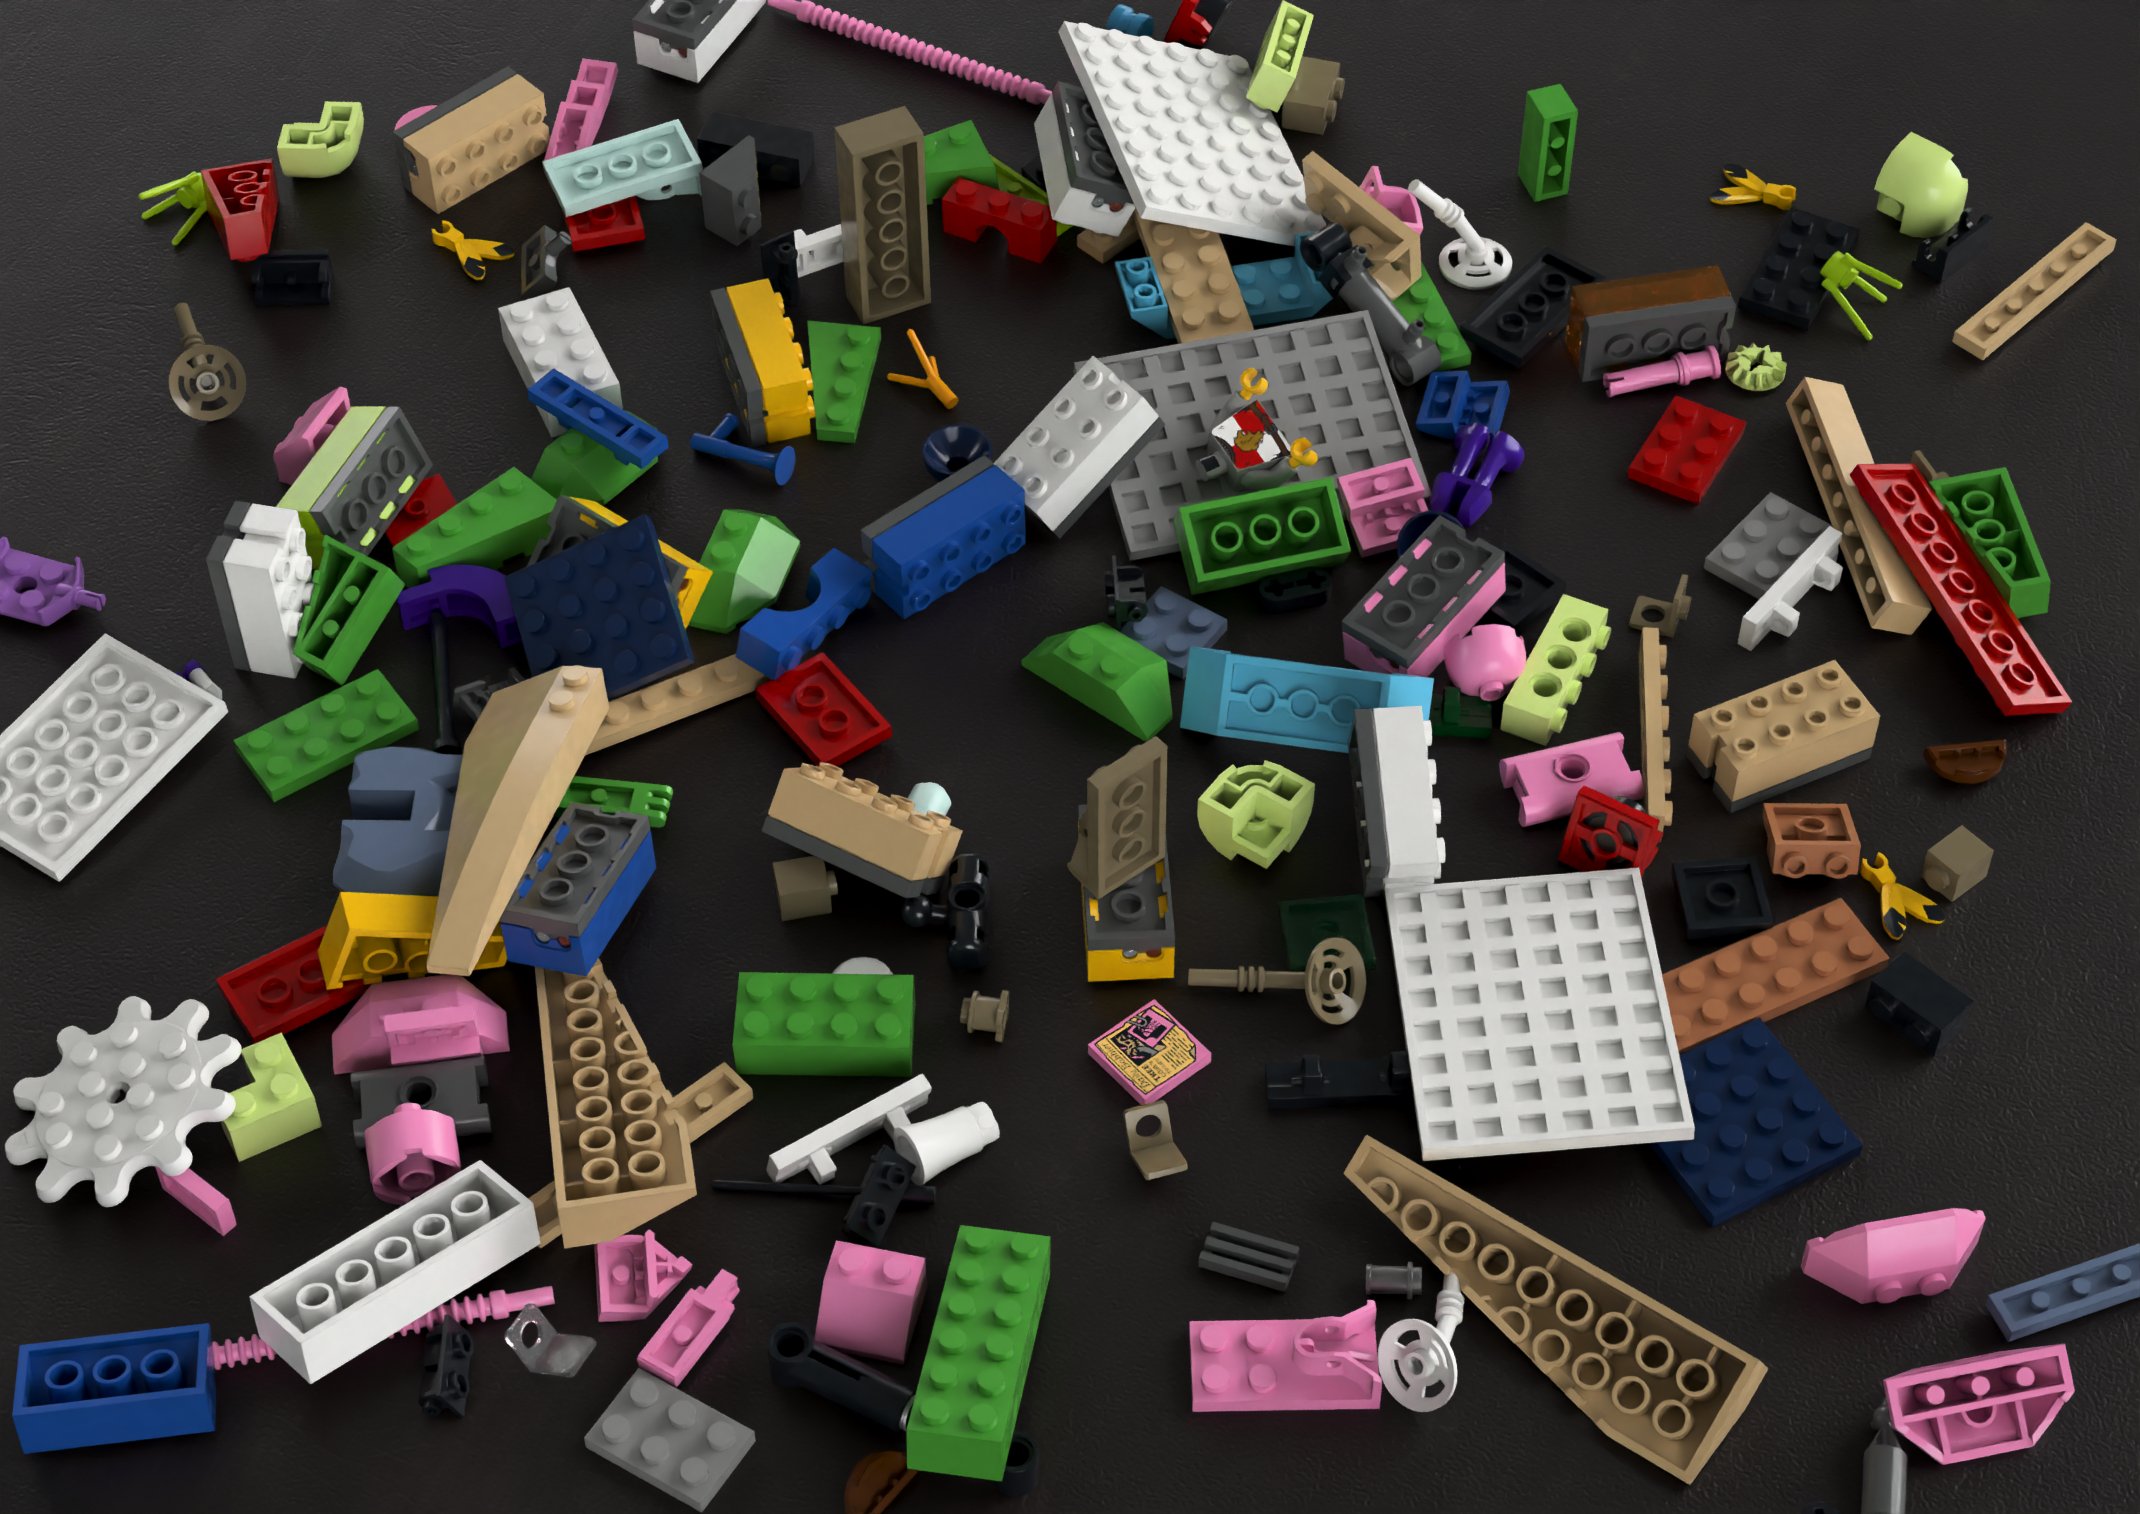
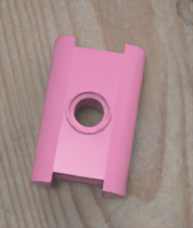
M1620 732L1500 760L1499 770L1504 789L1513 787L1520 803L1518 818L1520 825L1526 827L1571 816L1577 793L1583 786H1587L1608 797L1622 796L1633 801L1643 799L1644 784L1640 770L1631 772L1622 754L1623 735Z

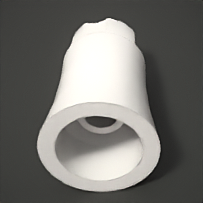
M979 1102L972 1106L958 1107L922 1122L897 1127L893 1132V1141L896 1152L917 1166L911 1180L916 1185L921 1186L943 1170L982 1151L983 1147L999 1138L1000 1132L992 1110L986 1103Z

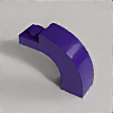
M474 565L436 567L427 570L429 582L402 590L396 599L399 619L404 630L429 623L430 615L434 611H440L445 617L463 615L483 621L493 631L501 649L522 642L504 579L506 575L498 571Z

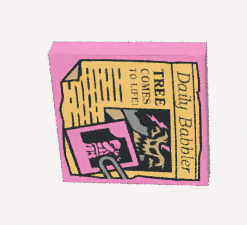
M1155 999L1088 1044V1054L1141 1105L1155 1102L1211 1062V1052Z

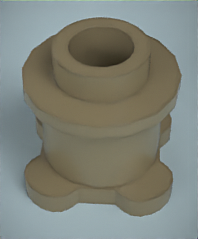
M974 990L971 998L964 997L960 1023L967 1024L968 1033L973 1034L974 1029L995 1032V1041L1002 1042L1009 1015L1010 992L1002 990L1001 998L981 996L979 991Z

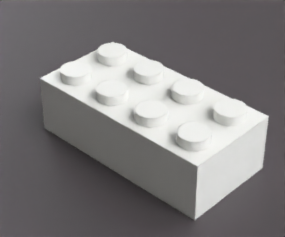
M570 287L498 308L503 341L527 389L554 368L623 410L619 381ZM536 405L551 437L562 435L567 431V429L559 425L557 417Z

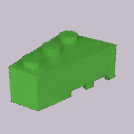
M972 120L924 136L927 205L933 204V199L943 198L958 177L1000 190L995 165Z
M324 535L322 560L319 570L314 572L312 582L315 586L310 604L305 606L293 654L310 670L343 686L406 584L389 567Z

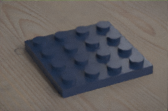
M646 514L504 577L532 677L561 666L580 665L589 668H602L607 697L610 700L695 663L652 519Z
M1760 1018L1679 1055L1695 1127L1694 1139L1648 1143L1711 1227L1859 1156L1863 1146Z

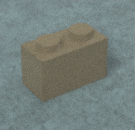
M1302 56L1296 78L1283 101L1282 128L1323 135L1327 122L1334 121L1337 109V101L1335 99H1341L1344 91L1345 78H1339L1340 63Z

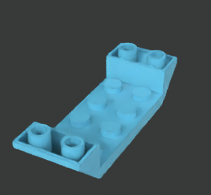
M1316 231L1295 235L1294 257L1231 266L1253 326L1312 317L1333 299L1318 280L1322 272L1311 270L1303 260L1300 252L1301 241ZM1151 256L1115 262V269L1131 318L1166 339L1176 338L1168 317V306Z
M1190 646L1180 728L1216 736L1349 753L1348 739L1354 709L1371 708V711H1373V708L1422 706L1423 721H1428L1434 678L1400 673L1384 674L1231 654V651Z

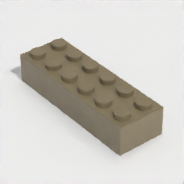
M906 106L834 127L846 298L863 325L931 303L924 135Z

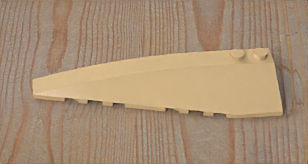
M597 959L587 976L535 967L556 1201L564 1249L610 1242L697 1195L688 1125L683 1116L679 1115L670 1091L666 1090L663 1085L660 1072L655 1063L651 1062L646 1046L625 1006L620 1004L616 989L611 980L607 979L600 959Z

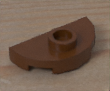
M2006 739L1925 747L1923 757L1929 767L1941 777L1957 783L1975 784L1991 779L2000 771L2007 754Z
M885 1450L871 1453L857 1463L847 1480L844 1494L846 1514H880L919 1471L907 1469V1453Z

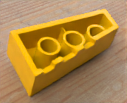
M340 892L318 949L327 990L343 988V981L363 978L364 985L381 983L382 976L407 973L408 979L425 977V974L428 973L426 965L438 896ZM500 919L473 970L502 967L505 965L507 954Z

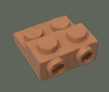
M1763 803L1762 820L1768 837L1767 856L1773 874H1781L1791 878H1800L1805 874H1823L1836 879L1844 878L1848 874L1858 875L1861 844L1847 804Z

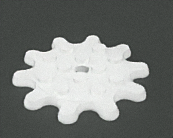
M136 996L128 997L119 1005L114 1023L108 1029L98 1034L88 1035L86 1031L76 1026L62 1029L57 1036V1046L62 1055V1061L55 1070L42 1077L24 1078L15 1085L13 1090L15 1103L20 1109L35 1111V1116L27 1127L8 1138L5 1143L6 1157L14 1165H23L38 1158L47 1159V1164L38 1176L35 1184L37 1195L43 1202H56L66 1195L69 1189L76 1183L83 1180H92L95 1182V1195L99 1204L104 1207H113L126 1198L130 1181L139 1170L148 1166H156L167 1176H176L185 1172L190 1167L193 1155L185 1143L186 1136L190 1130L203 1122L223 1121L235 1110L236 1102L234 1097L223 1090L211 1088V1082L215 1074L222 1068L235 1062L242 1051L238 1040L226 1034H221L204 1041L197 1040L200 1029L209 1018V1010L203 1003L194 999L186 1000L169 1016L153 1021L151 1020V1006L147 1001ZM123 1089L127 1093L126 1098L114 1104L115 1100L120 1096L119 1090Z

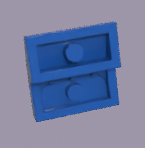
M1468 371L1431 372L1416 421L1417 429L1440 438L1454 440L1460 427L1473 423L1483 424L1490 431L1491 442L1494 434L1501 427L1510 394L1508 382H1471Z

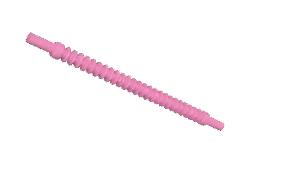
M768 0L769 6L794 14L802 22H811L814 26L819 24L822 29L828 27V30L831 32L836 30L839 35L845 33L847 38L853 36L856 41L862 39L864 44L870 42L873 47L879 45L881 50L887 48L890 53L896 51L898 56L905 54L906 59L913 57L915 62L922 60L923 65L930 64L934 69L939 66L942 72L948 69L949 74L953 75L956 73L959 78L965 75L968 81L974 78L976 84L982 82L985 87L991 85L993 90L1000 88L1002 93L1009 91L1010 96L1013 97L1017 94L1021 100L1026 97L1027 102L1035 105L1045 104L1052 91L1046 90L1043 84L1036 81L1030 83L1027 78L1021 81L1019 75L1013 77L1010 72L1004 75L1001 69L995 72L993 66L987 68L984 63L978 65L976 60L969 62L967 57L960 59L959 54L952 56L948 50L943 53L942 48L938 47L935 49L931 44L926 47L923 41L917 44L916 39L912 38L909 40L906 35L900 38V34L897 32L892 34L889 29L883 31L882 27L877 26L875 28L872 23L866 25L865 21H857L855 17L849 19L847 14L840 15L838 11L832 13L830 8L823 9V6H815L813 2L808 0H802L801 2L796 0Z
M552 1286L509 1294H506L505 1290L502 1289L491 1291L489 1297L483 1298L482 1294H478L476 1300H470L468 1296H465L464 1301L461 1303H457L456 1299L452 1298L449 1305H439L397 1332H401L402 1336H406L408 1330H414L416 1334H419L423 1327H427L428 1331L431 1332L433 1326H443L444 1315L449 1314L459 1324L462 1320H467L468 1324H472L474 1318H480L482 1322H485L486 1316L491 1315L494 1320L508 1318L509 1312L555 1304ZM256 1334L252 1335L250 1341H245L242 1336L239 1337L238 1343H232L230 1339H226L223 1346H219L216 1341L212 1342L213 1362L216 1370H220L221 1364L224 1363L233 1368L236 1361H241L243 1365H247L248 1359L254 1358L257 1363L261 1362L263 1356H268L269 1360H274L275 1354H277L262 1339H259ZM394 1334L390 1335L389 1338L392 1339Z

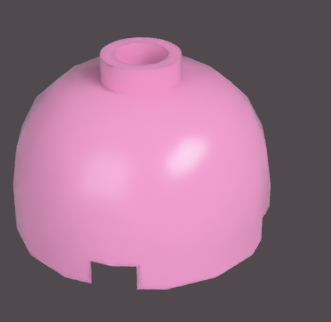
M1498 624L1479 625L1471 628L1472 635L1461 640L1459 633L1453 636L1444 646L1443 656L1449 678L1455 687H1460L1461 693L1467 696H1480L1485 701H1494L1511 691L1515 681L1523 673L1526 666L1524 640L1521 635L1520 637L1516 636L1515 629Z

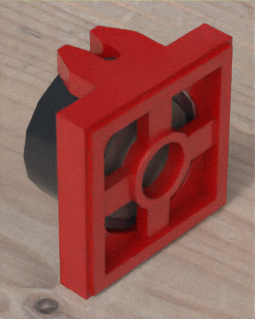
M1183 0L1164 38V42L1179 43L1181 39H1184L1190 44L1203 46L1205 42L1211 39L1232 6L1233 0Z
M1583 786L1577 793L1558 860L1582 872L1639 868L1642 879L1644 870L1651 864L1659 850V847L1656 845L1663 837L1664 832L1657 830L1660 820L1648 815L1643 807L1632 799L1622 796L1608 797L1587 786Z

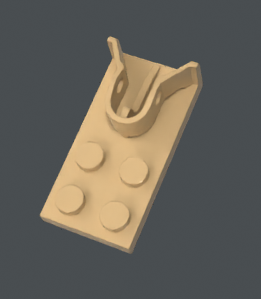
M1312 151L1302 160L1305 202L1313 213L1317 215L1322 214L1331 222L1340 224L1349 234L1352 247L1358 245L1366 248V257L1374 265L1373 269L1369 270V273L1391 301L1397 299L1422 276L1420 235Z

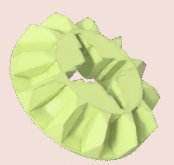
M1753 342L1749 348L1738 345L1735 352L1728 354L1725 371L1728 378L1741 388L1751 391H1766L1782 383L1785 378L1787 363L1782 361L1781 352H1771L1769 345L1764 348H1758ZM1756 362L1762 364L1754 368L1753 371H1750V365H1754Z

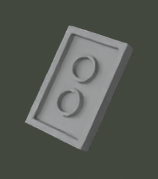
M1770 492L1705 558L1704 569L1753 597L1760 599L1829 526L1832 528L1833 526Z
M640 1368L637 1369L584 1437L585 1446L589 1450L701 1513L756 1441L755 1431Z

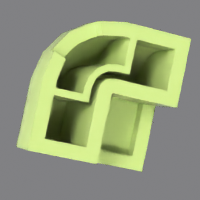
M325 101L320 123L283 124L277 146L283 174L286 177L324 178L340 174L352 163L358 152L363 132L364 117L361 102Z
M1910 132L1891 152L1877 178L1874 190L1880 192L1876 209L1901 221L1900 233L1921 238L1939 236L1951 229L1959 221L1968 192V179L1962 178L1959 169L1952 162L1951 158L1954 156L1952 153Z
M1266 760L1263 765H1246L1240 768L1231 765L1216 778L1198 799L1197 816L1199 826L1211 845L1228 859L1232 860L1238 853L1267 869L1283 850L1290 852L1303 833L1312 812L1315 783L1281 765Z

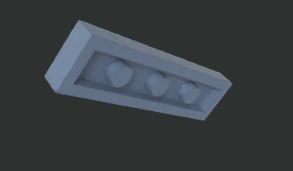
M2140 1243L1990 1294L1985 1305L2007 1341L2010 1342L2140 1297Z

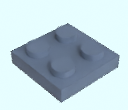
M1161 586L1146 602L1148 607L1147 616L1140 622L1128 621L1121 629V633L1166 659L1169 673L1184 679L1187 674L1190 646L1211 649L1227 631V619Z

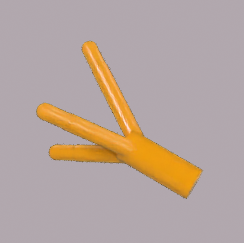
M909 329L907 335L928 377L925 380L889 373L887 379L929 388L947 409L955 407L959 399L939 377L935 357L929 356L927 358L914 330Z

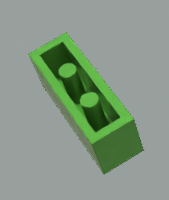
M1561 84L1527 91L1518 176L1534 202L1568 194L1578 110Z

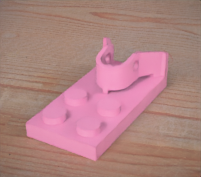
M1367 1300V1305L1342 1317L1329 1316L1296 1320L1189 1321L1192 1412L1380 1409L1382 1378L1379 1376L1377 1360L1375 1301Z

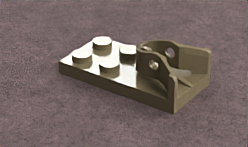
M1157 736L1142 745L1132 747L1125 756L1109 766L1097 769L1087 779V810L1081 817L1079 824L1080 835L1072 859L1067 863L1069 871L1098 900L1165 857L1168 746Z

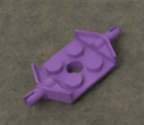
M7 537L0 538V614L42 626H50L72 610H78L81 605L101 611L105 605L106 597L104 594L84 589V569L80 557L75 558L76 566L11 549ZM24 588H35V590H28L23 594L19 593V591H21Z

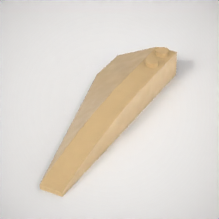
M580 665L561 666L496 691L487 702L464 745L426 965L428 973L460 976L471 975L610 708L602 668H589Z
M1368 1135L1364 1137L1343 1173L1446 1276L1453 1272L1459 1280L1461 1291L1608 1437L1691 1485L1744 1412L1768 1371V1368L1759 1359Z

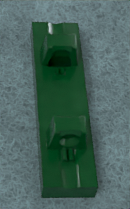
M1444 687L1443 695L1432 694L1429 714L1432 736L1491 738L1492 702L1482 700L1480 696L1460 695V687Z

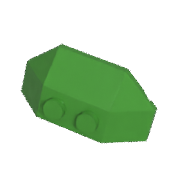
M626 411L627 413L631 414L632 416L636 417L637 419L641 420L642 422L657 430L656 427L647 423L646 421L634 415L630 411ZM571 427L545 448L531 480L556 500H558L559 495L591 500L600 505H605L656 464L658 456L643 469H640L631 462L625 465L615 459L613 451Z
M741 509L723 510L699 564L713 571L692 615L689 626L727 634L736 628V624L754 617L763 608H768L776 603L799 551L800 540L776 516Z
M1104 622L1049 636L1022 659L1023 667L1145 742L1152 739L1173 719L1166 659Z

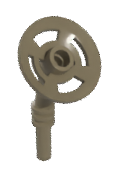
M179 303L174 307V311L183 335L181 344L184 352L175 360L169 373L168 383L171 397L177 407L192 418L203 421L222 419L234 412L244 398L246 392L244 369L239 360L228 350L219 346L205 344L202 334L197 332L188 304ZM208 354L214 355L212 364L207 362L206 357ZM186 362H192L193 368ZM227 362L235 373V389L230 388V376L224 368ZM219 370L224 377V386L219 385V379L215 375ZM179 375L184 376V388L191 398L188 402L184 400L179 391ZM190 378L195 379V385L198 389L195 394L190 387ZM222 396L228 402L216 410H201L202 401H213Z
M1327 938L1321 941L1312 951L1305 972L1265 971L1263 966H1259L1257 971L1254 969V966H1249L1248 970H1245L1244 966H1239L1238 970L1189 968L1188 986L1237 987L1239 992H1243L1245 987H1247L1248 992H1253L1254 988H1257L1258 992H1263L1264 988L1305 989L1308 1003L1314 1014L1327 1024L1339 1025L1350 1021L1359 1011L1366 991V971L1359 951L1350 941L1344 938ZM1328 949H1335L1341 954L1337 957L1335 955H1323V952ZM1330 962L1333 965L1331 968H1324V963ZM1347 968L1350 969L1351 975L1349 996L1343 993L1346 986L1344 970ZM1323 994H1330L1332 999H1324ZM1322 1006H1337L1339 1010L1335 1013H1327L1322 1009Z

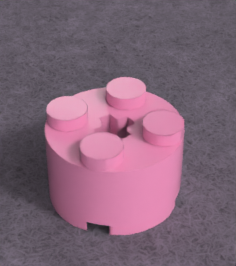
M404 1103L394 1109V1114L384 1117L364 1132L373 1191L379 1199L385 1202L405 1205L411 1201V1197L420 1196L461 1171L455 1123L450 1116L432 1110H422L417 1103Z

